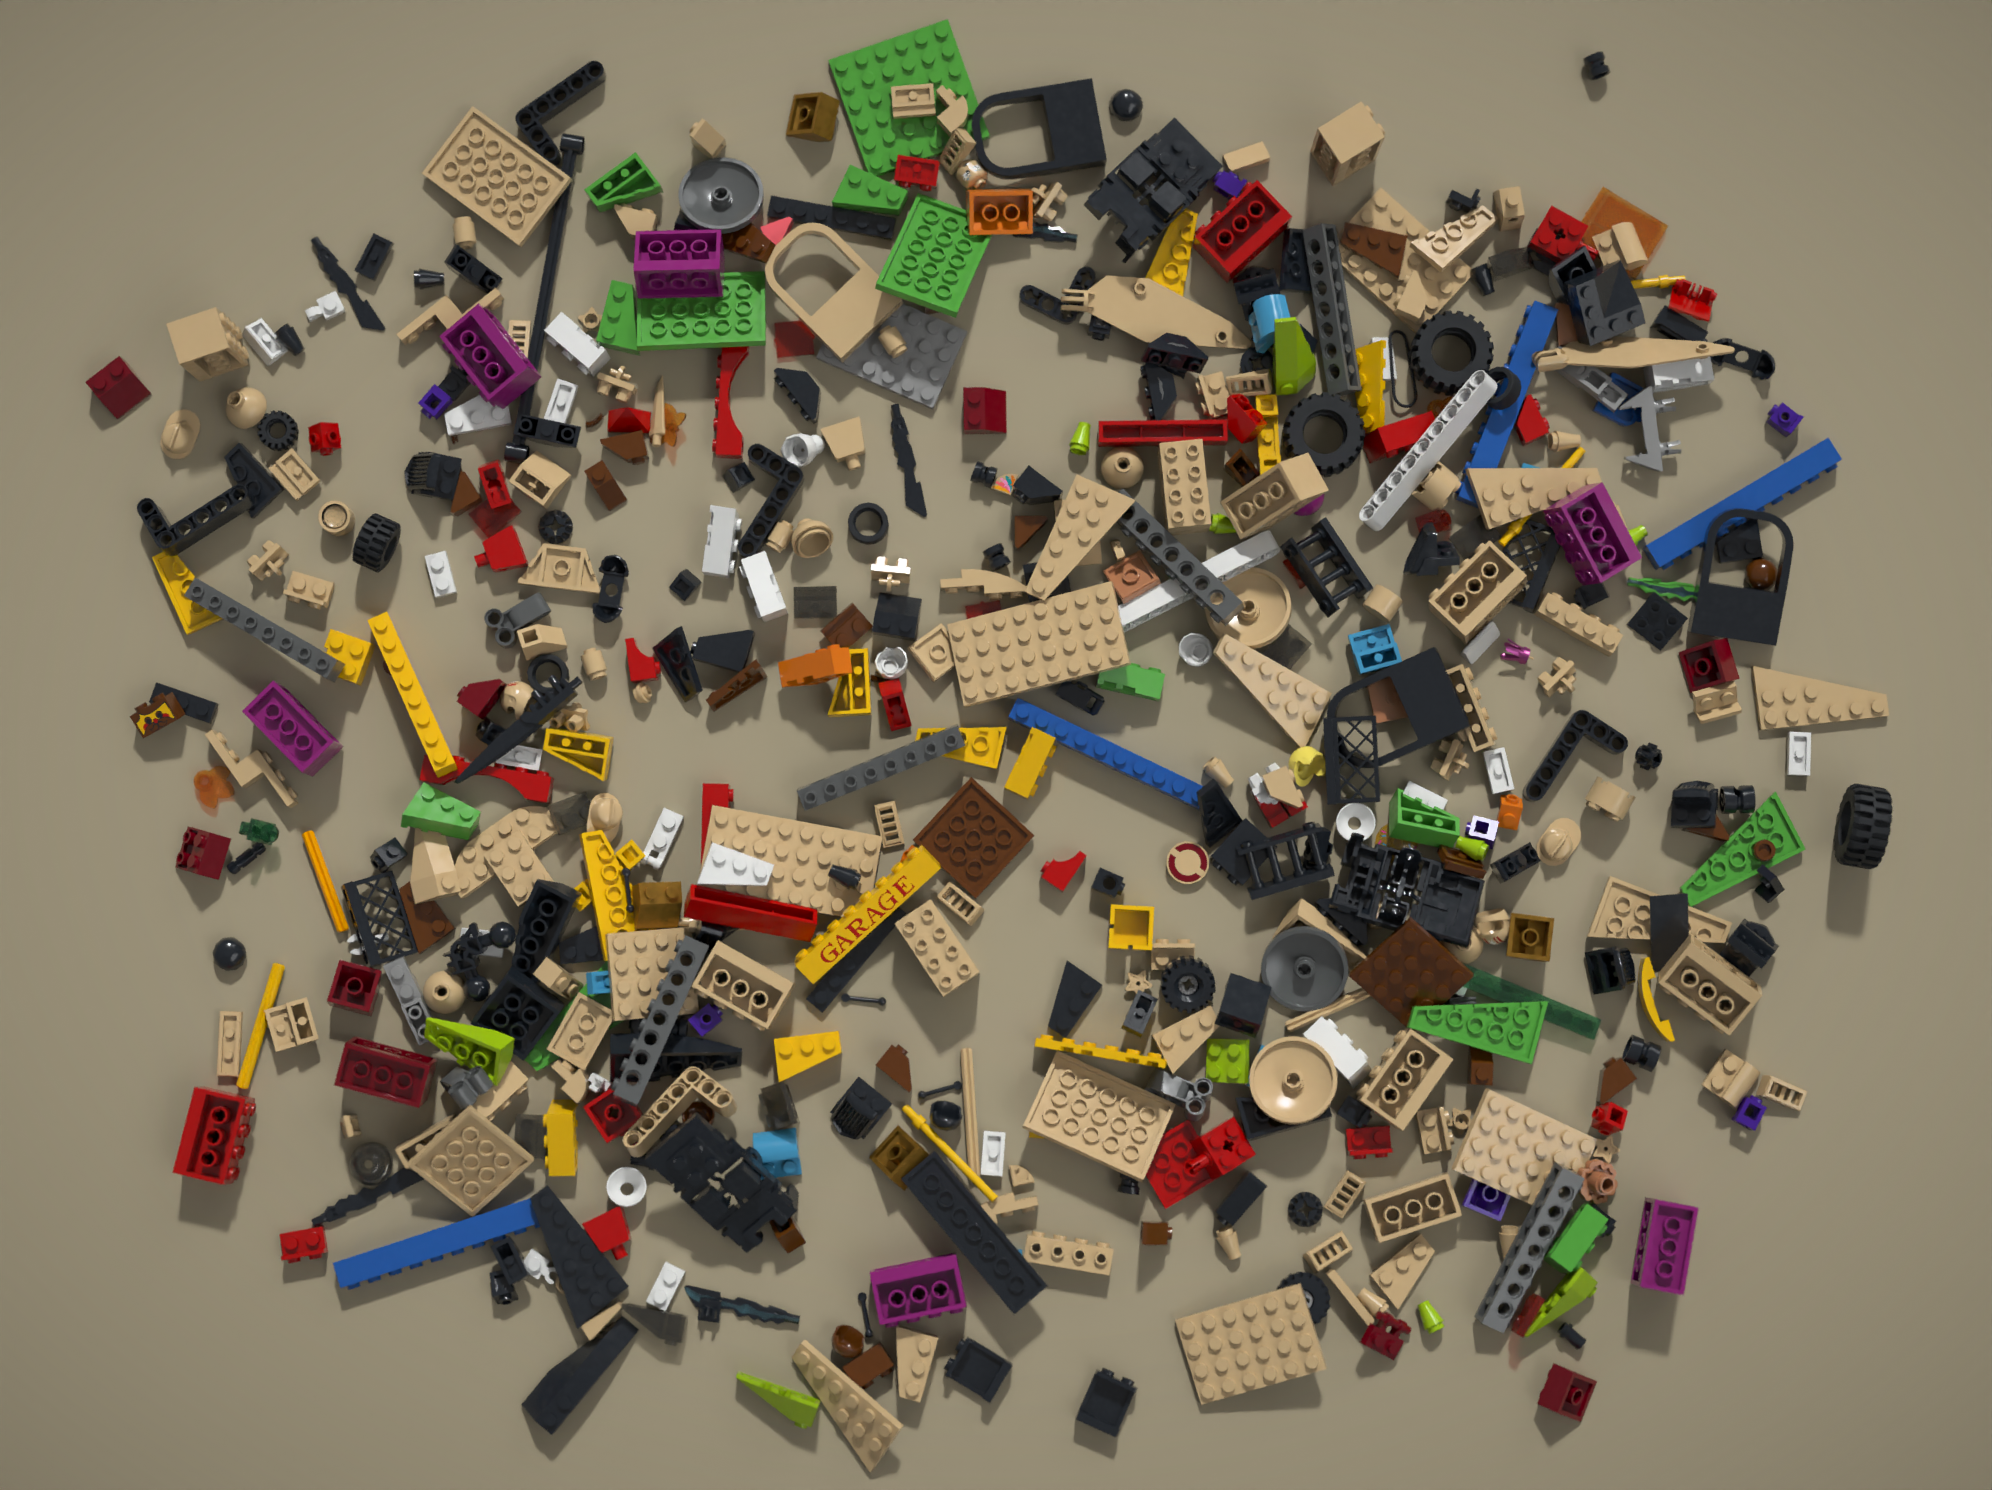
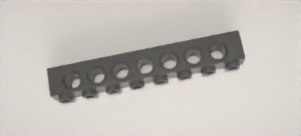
M1321 223L1303 230L1304 244L1327 390L1330 396L1338 394L1343 397L1362 389L1336 225Z
M1123 488L1118 492L1132 498ZM1137 501L1117 521L1121 526L1120 530L1128 538L1132 536L1136 540V546L1142 552L1146 550L1151 555L1150 559L1157 566L1161 564L1166 569L1165 573L1170 579H1177L1181 583L1179 585L1186 594L1189 595L1191 593L1195 596V602L1202 609L1206 607L1211 612L1210 616L1217 623L1222 622L1226 626L1244 609L1243 602ZM1126 513L1133 514L1130 519H1123ZM1141 527L1148 528L1145 533L1137 532ZM1156 541L1163 542L1160 547L1155 548L1152 546ZM1171 555L1178 556L1173 562L1167 561V558ZM1186 569L1193 571L1189 576L1182 575V572ZM1205 583L1208 585L1205 590L1197 589L1199 584ZM1215 598L1223 599L1218 605L1212 603Z
M194 578L184 595L334 683L345 666L341 661L197 578Z
M958 724L798 788L797 793L806 811L964 747L966 743Z
M686 935L683 941L678 940L674 949L677 955L674 960L670 959L665 971L668 972L665 980H660L656 991L659 992L656 1000L651 999L647 1008L650 1011L648 1019L643 1018L638 1028L641 1031L639 1039H633L629 1048L633 1052L629 1059H624L620 1068L624 1072L620 1079H615L611 1090L614 1091L612 1097L637 1107L709 948L708 945ZM687 956L691 959L692 964L684 966L680 963V958ZM673 976H680L683 983L675 986L672 984L671 978ZM669 995L673 998L674 1003L667 1006L662 1002V997ZM661 1015L664 1017L665 1023L663 1025H656L653 1022V1017ZM646 1035H653L656 1043L654 1045H647L644 1042V1037ZM637 1055H644L647 1063L645 1065H638L635 1062V1057ZM631 1074L635 1075L638 1083L636 1085H629L626 1082V1077Z
M1556 1162L1553 1164L1474 1316L1482 1324L1502 1333L1510 1326L1512 1316L1516 1309L1520 1307L1525 1291L1530 1288L1536 1270L1541 1267L1546 1251L1551 1248L1556 1232L1561 1229L1566 1213L1571 1210L1576 1194L1582 1189L1585 1178L1577 1172ZM1564 1187V1191L1558 1194L1559 1190ZM1554 1206V1210L1548 1213L1549 1209ZM1544 1225V1229L1538 1233L1539 1228ZM1534 1245L1533 1250L1528 1252L1529 1247ZM1524 1264L1523 1269L1518 1271V1268ZM1511 1284H1514L1513 1288L1511 1290H1508V1287ZM1504 1303L1503 1307L1498 1310V1306Z

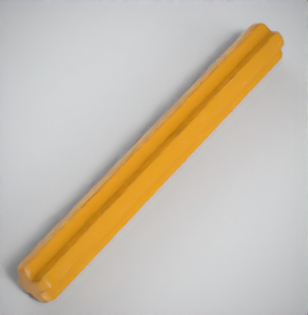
M312 830L304 832L302 838L337 932H344L349 929L316 836Z

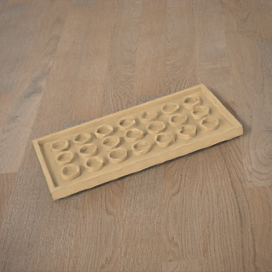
M1112 581L1049 597L1045 601L1038 600L947 624L963 705L965 707L1131 665Z
M712 805L700 873L712 842L774 864L767 886H699L817 909V913L843 917V912L849 906H855L860 901L859 898L864 892L873 890L882 836ZM833 864L858 870V873L862 874L856 890L851 888L848 890L828 876Z

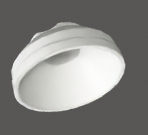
M1351 803L1344 806L1337 814L1336 827L1339 834L1347 841H1349L1351 833L1362 834L1365 840L1374 831L1375 817L1373 812L1364 804ZM1352 817H1357L1361 822L1357 830H1352L1348 826V820Z
M622 1167L615 1170L607 1181L609 1198L615 1204L622 1207H631L638 1204L646 1193L647 1186L644 1176L640 1171L632 1167ZM623 1184H631L634 1188L633 1193L623 1195L621 1193V1186Z

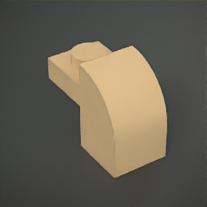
M942 85L936 90V96L947 109L937 117V123L951 137L956 128L963 129L966 125L968 105L964 96H961L956 101L957 97L950 88L946 90Z

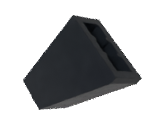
M744 630L698 637L697 642H693L691 647L692 658L698 662L739 673L746 667L755 632Z
M1247 1171L1215 1210L1218 1214L1216 1218L1225 1226L1228 1223L1233 1226L1266 1189L1267 1185L1254 1174Z

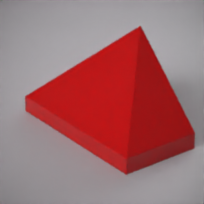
M629 407L608 410L607 432L631 433L642 430L644 434H649L651 412Z

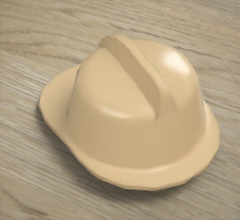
M182 409L170 415L160 441L162 451L168 457L182 459L187 457L193 450L201 426L199 418L195 413Z
M600 793L591 800L586 824L587 832L602 830L608 842H611L616 837L623 816L622 807L618 799L609 793Z
M1560 818L1552 822L1537 843L1536 852L1539 859L1549 866L1563 864L1581 840L1579 826L1569 818Z

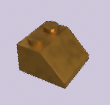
M823 92L794 95L786 136L814 142L832 141L840 100Z
M647 882L632 886L635 929L678 927L682 908L681 882Z
M1511 913L1506 956L1523 960L1550 962L1554 918Z
M898 1125L869 1158L895 1184L905 1191L908 1187L901 1179L930 1154Z

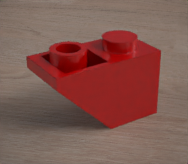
M1240 393L1229 395L1227 398L1228 429L1242 444L1253 442L1268 423L1263 419V415L1249 404V400Z
M1531 394L1527 395L1524 399L1514 425L1522 446L1545 437L1549 433L1548 429H1550L1547 419L1545 417L1542 418L1539 412L1541 408L1536 398L1533 399Z

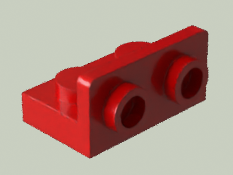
M898 155L894 181L901 188H911L912 185L919 186V190L931 192L932 188L937 189L940 161Z
M1390 1126L1345 1129L1347 1154L1349 1156L1353 1155V1159H1366V1154H1375V1158L1388 1157V1153L1393 1152V1148H1391Z
M324 1226L279 1234L283 1256H280L281 1261L287 1260L288 1264L301 1262L300 1257L309 1256V1260L323 1258L322 1253L328 1252Z

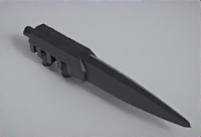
M551 675L547 681L552 685L553 689L547 690L545 696L538 689H535L531 695L537 702L529 706L531 712H524L517 721L498 736L458 776L455 783H461L491 765L547 723L578 696L575 689L583 683L581 679L577 676L569 683L563 677L560 679L561 682H559L554 675Z

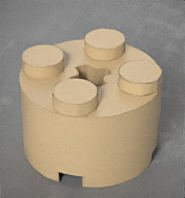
M1438 461L1415 491L1412 492V495L1430 510L1436 508L1441 510L1448 503V496L1458 490L1461 482L1458 481V476Z
M1597 776L1585 797V800H1587L1585 805L1595 811H1600V809L1606 811L1604 816L1613 821L1623 820L1636 797L1630 795L1628 798L1629 793L1609 781L1601 783L1603 778Z

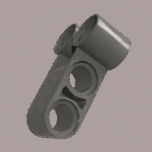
M539 592L503 613L498 609H489L484 615V620L490 629L497 630L495 639L498 644L503 648L509 649L517 642V630L527 628L547 616L551 609ZM493 615H500L498 624L490 623V618ZM504 633L511 634V640L507 643L501 642V636Z
M476 1066L469 1071L455 1067L440 1080L443 1088L450 1094L461 1110H465L469 1105L472 1106L479 1095L486 1093L493 1086V1082L481 1066Z
M1154 1069L1145 1090L1184 1108L1185 1118L1191 1122H1197L1203 1117L1205 1103L1211 1098L1213 1083L1204 1077L1192 1083L1166 1071ZM1199 1087H1203L1208 1092L1203 1094L1200 1093L1197 1089ZM1196 1106L1200 1111L1192 1112L1189 1107Z

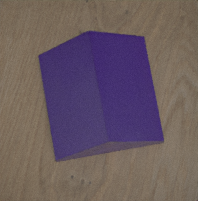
M1472 1179L1462 1205L1501 1221L1511 1196Z

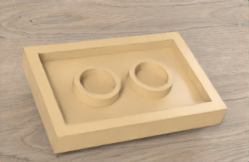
M578 992L547 1050L586 1070L613 1022L612 1010Z

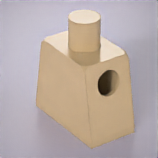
M1520 186L1494 191L1493 196L1497 217L1499 218L1500 232L1521 229L1525 212Z
M860 417L821 429L822 435L837 463L846 460L849 471L861 467L858 456L866 453Z

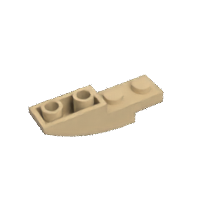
M961 569L962 578L940 579L941 591H945L946 594H955L961 589H967V592H979L980 588H984V596H989L991 600L1001 599V595H1010V598H1021L1023 594H1026L1025 590L1027 587L1008 576L975 569Z
M1014 1192L998 1196L994 1202L989 1200L981 1204V1206L992 1220L998 1223L996 1214L1006 1217L1014 1215V1210L1022 1209V1213L1035 1210L1034 1206L1038 1205L1037 1196L1015 1200Z

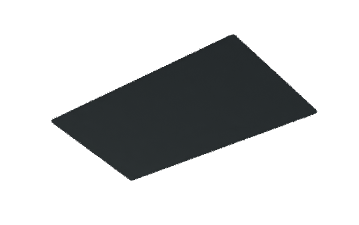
M1687 893L1650 896L1651 962L1654 972L1661 971L1689 936Z

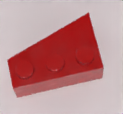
M1426 412L1379 427L1365 436L1363 448L1369 464L1386 457H1394L1403 451L1405 453L1409 452L1434 422L1433 412Z

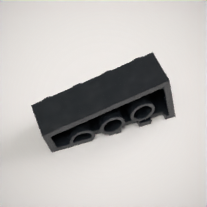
M1236 1097L1235 1099L1248 1142L1332 1118L1330 1107H1328L1323 1114L1309 1122L1285 1124L1263 1113L1253 1097Z

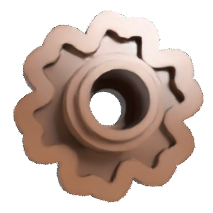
M1593 1159L1586 1162L1585 1168L1581 1167L1578 1169L1577 1173L1585 1178L1582 1189L1578 1192L1583 1200L1600 1204L1608 1200V1195L1612 1196L1615 1194L1618 1182L1614 1178L1617 1172L1611 1164L1599 1159Z

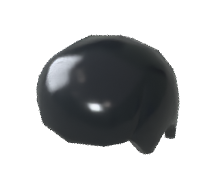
M1120 90L1110 99V113L1121 121H1132L1141 114L1143 109L1142 98L1133 90Z
M234 937L222 938L215 944L213 950L214 962L226 971L236 970L243 965L246 959V948Z
M936 1101L931 1105L930 1121L939 1130H955L961 1124V1107L948 1101Z

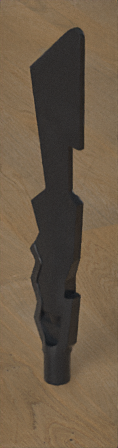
M314 237L311 242L318 253V260L323 263L324 271L330 275L329 279L336 282L338 292L348 295L363 328L384 331V324L367 299L364 302L355 291L357 285L347 272L337 264L339 260L322 244L318 237Z
M899 404L891 405L893 414L891 427L894 431L892 440L895 443L894 449L899 454L897 465L904 468L906 506L921 516L926 517L927 511L921 482L916 483L913 468L916 466L912 447L907 439L909 432Z
M402 1168L373 1190L363 1187L357 1195L349 1194L347 1198L339 1199L334 1206H328L324 1213L311 1219L312 1223L316 1227L320 1224L343 1218L350 1211L360 1210L376 1203L378 1197L390 1191L394 1195L424 1180V1178L417 1172Z

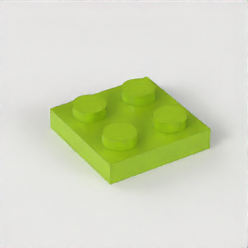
M1207 1039L1206 1078L1211 1082L1248 1084L1250 1040Z

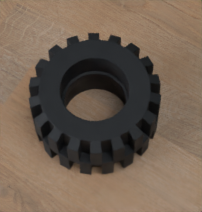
M377 513L372 514L366 520L356 538L352 553L353 562L378 573L383 570L391 560L398 545L401 534L400 524Z

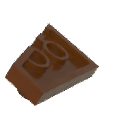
M1345 222L1340 245L1360 257L1368 259L1375 263L1374 265L1385 269L1391 275L1398 278L1408 236Z
M752 223L738 231L722 234L725 251L762 263H767L775 247V244Z
M755 659L720 689L713 691L706 701L715 712L768 676L757 659Z
M410 881L399 889L419 954L456 929L435 900L414 904Z

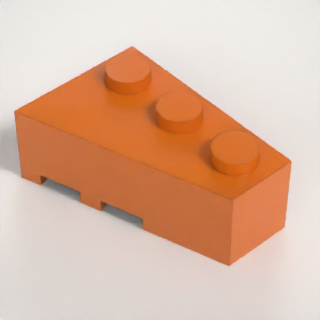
M839 644L829 645L827 649L815 650V653H808L800 657L778 662L782 688L819 685L853 673L849 647L840 648Z

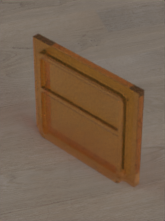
M1602 187L1581 221L1589 226L1582 237V242L1596 249L1592 239L1593 236L1612 229L1613 225L1631 222L1648 259L1653 254V250L1668 225ZM1644 265L1630 271L1627 269L1628 276L1635 280Z

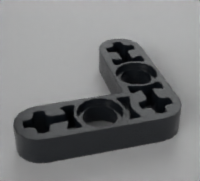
M1090 267L1080 268L1069 289L1085 290L1079 285L1082 282L1081 274L1085 275L1086 272L1090 273L1089 277L1091 280H1086L1084 288L1090 289L1096 278L1094 270ZM1026 285L1020 290V301L1024 305L1062 324L1069 325L1073 323L1079 311H1071L1070 315L1072 317L1064 319L1061 312H1066L1067 310H1061V305L1069 304L1062 303L1061 299L1032 285ZM1032 291L1033 296L1037 299L1039 295H1042L1038 306L1035 305V299L1029 298V300H1026L1024 292ZM1049 299L1053 301L1054 307L1051 310L1043 309L1042 302Z

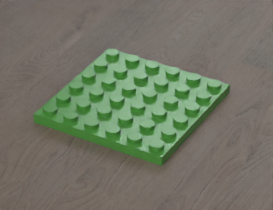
M948 19L828 60L868 173L878 177L895 171L898 155L930 159L942 154L950 139L937 123V117L947 109L936 96V90L942 85L946 90L950 88L957 97L956 101L961 96H964L966 99L968 120L963 129L973 138L972 118L978 102ZM933 83L936 116L893 119L892 86ZM982 116L980 130L982 140L990 138Z

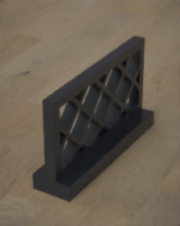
M1528 519L1525 524L1529 526L1531 532L1522 536L1518 534L1517 538L1511 539L1503 547L1502 553L1505 555L1507 553L1508 558L1513 563V559L1525 555L1529 565L1520 569L1524 571L1531 568L1534 576L1532 580L1527 581V585L1530 584L1528 591L1526 587L1523 588L1526 594L1523 602L1513 598L1509 603L1533 614L1561 545L1556 541L1555 532L1551 527ZM1540 531L1551 533L1548 541L1539 544L1536 533ZM1533 535L1537 545L1525 550L1521 539ZM1519 541L1523 551L1511 556L1508 549L1509 545ZM1539 549L1542 555L1541 559L1531 563L1527 553Z
M1376 715L1324 717L1327 805L1380 802ZM1372 720V730L1367 735L1357 728L1362 721ZM1346 721L1353 728L1344 736L1338 731V722ZM1351 721H1358V723L1354 725ZM1354 729L1364 737L1357 746L1347 739ZM1338 735L1342 738L1340 742L1338 740ZM1344 740L1354 749L1346 758L1339 752V746ZM1365 740L1373 745V752L1368 757L1358 749ZM1355 751L1365 759L1358 768L1348 760ZM1372 755L1374 758V763L1369 759ZM1339 756L1344 760L1341 764ZM1367 761L1374 767V773L1369 779L1359 770ZM1345 762L1355 770L1348 779L1340 774V767ZM1356 773L1366 780L1359 790L1349 782ZM1373 777L1375 778V784L1371 781ZM1347 783L1356 793L1351 798L1341 799V789ZM1369 783L1375 788V797L1367 798L1360 791ZM1357 794H1359L1362 798H1354V797H1355Z
M393 871L355 882H348L341 886L366 967L373 968L402 956L406 957L418 953ZM389 877L391 887L388 892L377 887L380 879ZM365 884L372 888L368 898L359 894L357 886ZM374 890L386 895L381 905L370 900ZM388 897L397 901L398 907L395 912L383 907ZM367 903L379 908L374 918L365 913L364 909ZM381 910L393 915L388 926L377 921ZM395 917L404 923L402 932L390 927ZM374 923L386 929L381 939L372 935L371 929ZM388 930L399 936L394 946L383 941ZM401 938L410 941L412 950L404 952L397 948ZM381 944L392 949L389 957L380 959L378 949Z

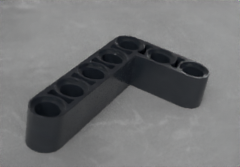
M598 61L587 63L519 110L515 116L520 130L534 150L554 166L560 163L561 154L542 125L605 81L606 72L603 65ZM595 69L601 71L596 77L590 75ZM576 82H583L581 88L576 89L573 87ZM558 94H566L564 100H556ZM541 106H549L546 112H539ZM524 118H531V122L529 124H521ZM542 134L543 139L541 141H533L535 135ZM549 151L556 152L553 158H546V153Z
M761 444L751 445L748 449V457L753 465L779 481L738 544V551L743 558L760 552L776 522L780 521L804 482V476L799 467ZM757 450L764 453L763 457L759 460L752 457L753 453ZM775 461L782 464L781 468L777 471L770 469L771 464ZM791 473H798L800 475L799 480L796 482L789 481L788 477ZM779 491H787L788 497L784 500L778 499L777 494ZM770 508L777 510V514L773 518L765 516L766 511ZM758 526L765 528V533L761 536L754 534V530ZM747 544L754 546V550L750 554L743 552V547Z
M237 484L173 525L170 524L163 510L150 498H144L139 501L137 511L157 546L167 555L175 556L249 510L254 505L255 498L244 485Z
M1576 711L1570 716L1523 789V797L1529 802H1536L1544 797L1583 736L1613 755H1617L1627 749V738L1588 711ZM1577 715L1585 718L1584 726L1576 723L1575 718ZM1595 727H1600L1603 730L1602 738L1594 735ZM1565 733L1573 735L1574 741L1572 744L1565 742ZM1613 739H1618L1621 742L1619 750L1613 748ZM1553 751H1559L1562 754L1560 762L1553 759ZM1543 768L1550 771V778L1548 780L1541 777L1540 772ZM1531 786L1536 787L1539 791V795L1536 798L1529 794Z

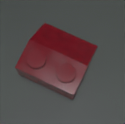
M120 356L86 381V384L117 420L151 394L130 365Z
M964 387V434H1007L1006 391L986 387Z
M1728 638L1713 640L1678 652L1690 693L1740 679Z
M500 679L468 684L467 687L463 686L458 692V700L456 702L484 720L499 701L501 692L507 684Z
M339 960L327 998L329 1006L372 1017L378 997L382 971Z
M1553 1363L1552 1368L1548 1372L1544 1388L1540 1392L1537 1404L1581 1422L1597 1381Z

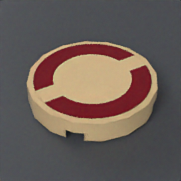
M1184 841L1176 844L1169 851L1166 858V867L1169 875L1175 881L1181 884H1193L1200 881L1206 875L1209 869V858L1201 845L1195 842Z

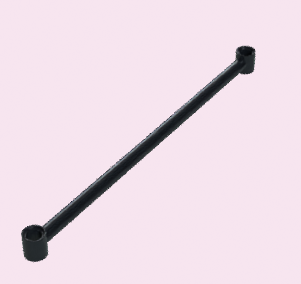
M563 133L560 141V152L564 153L561 171L573 179L576 157L583 154L585 137ZM572 181L555 202L528 359L537 371L539 369L545 336L544 330L546 329ZM536 382L521 394L518 408L519 414L530 416ZM514 435L513 442H507L504 460L522 464L529 458L530 447L525 445L526 439Z

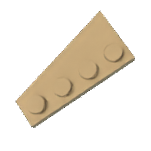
M1482 205L1461 216L1459 220L1445 224L1442 229L1436 232L1432 231L1420 240L1412 241L1410 248L1442 273L1496 225L1499 218Z

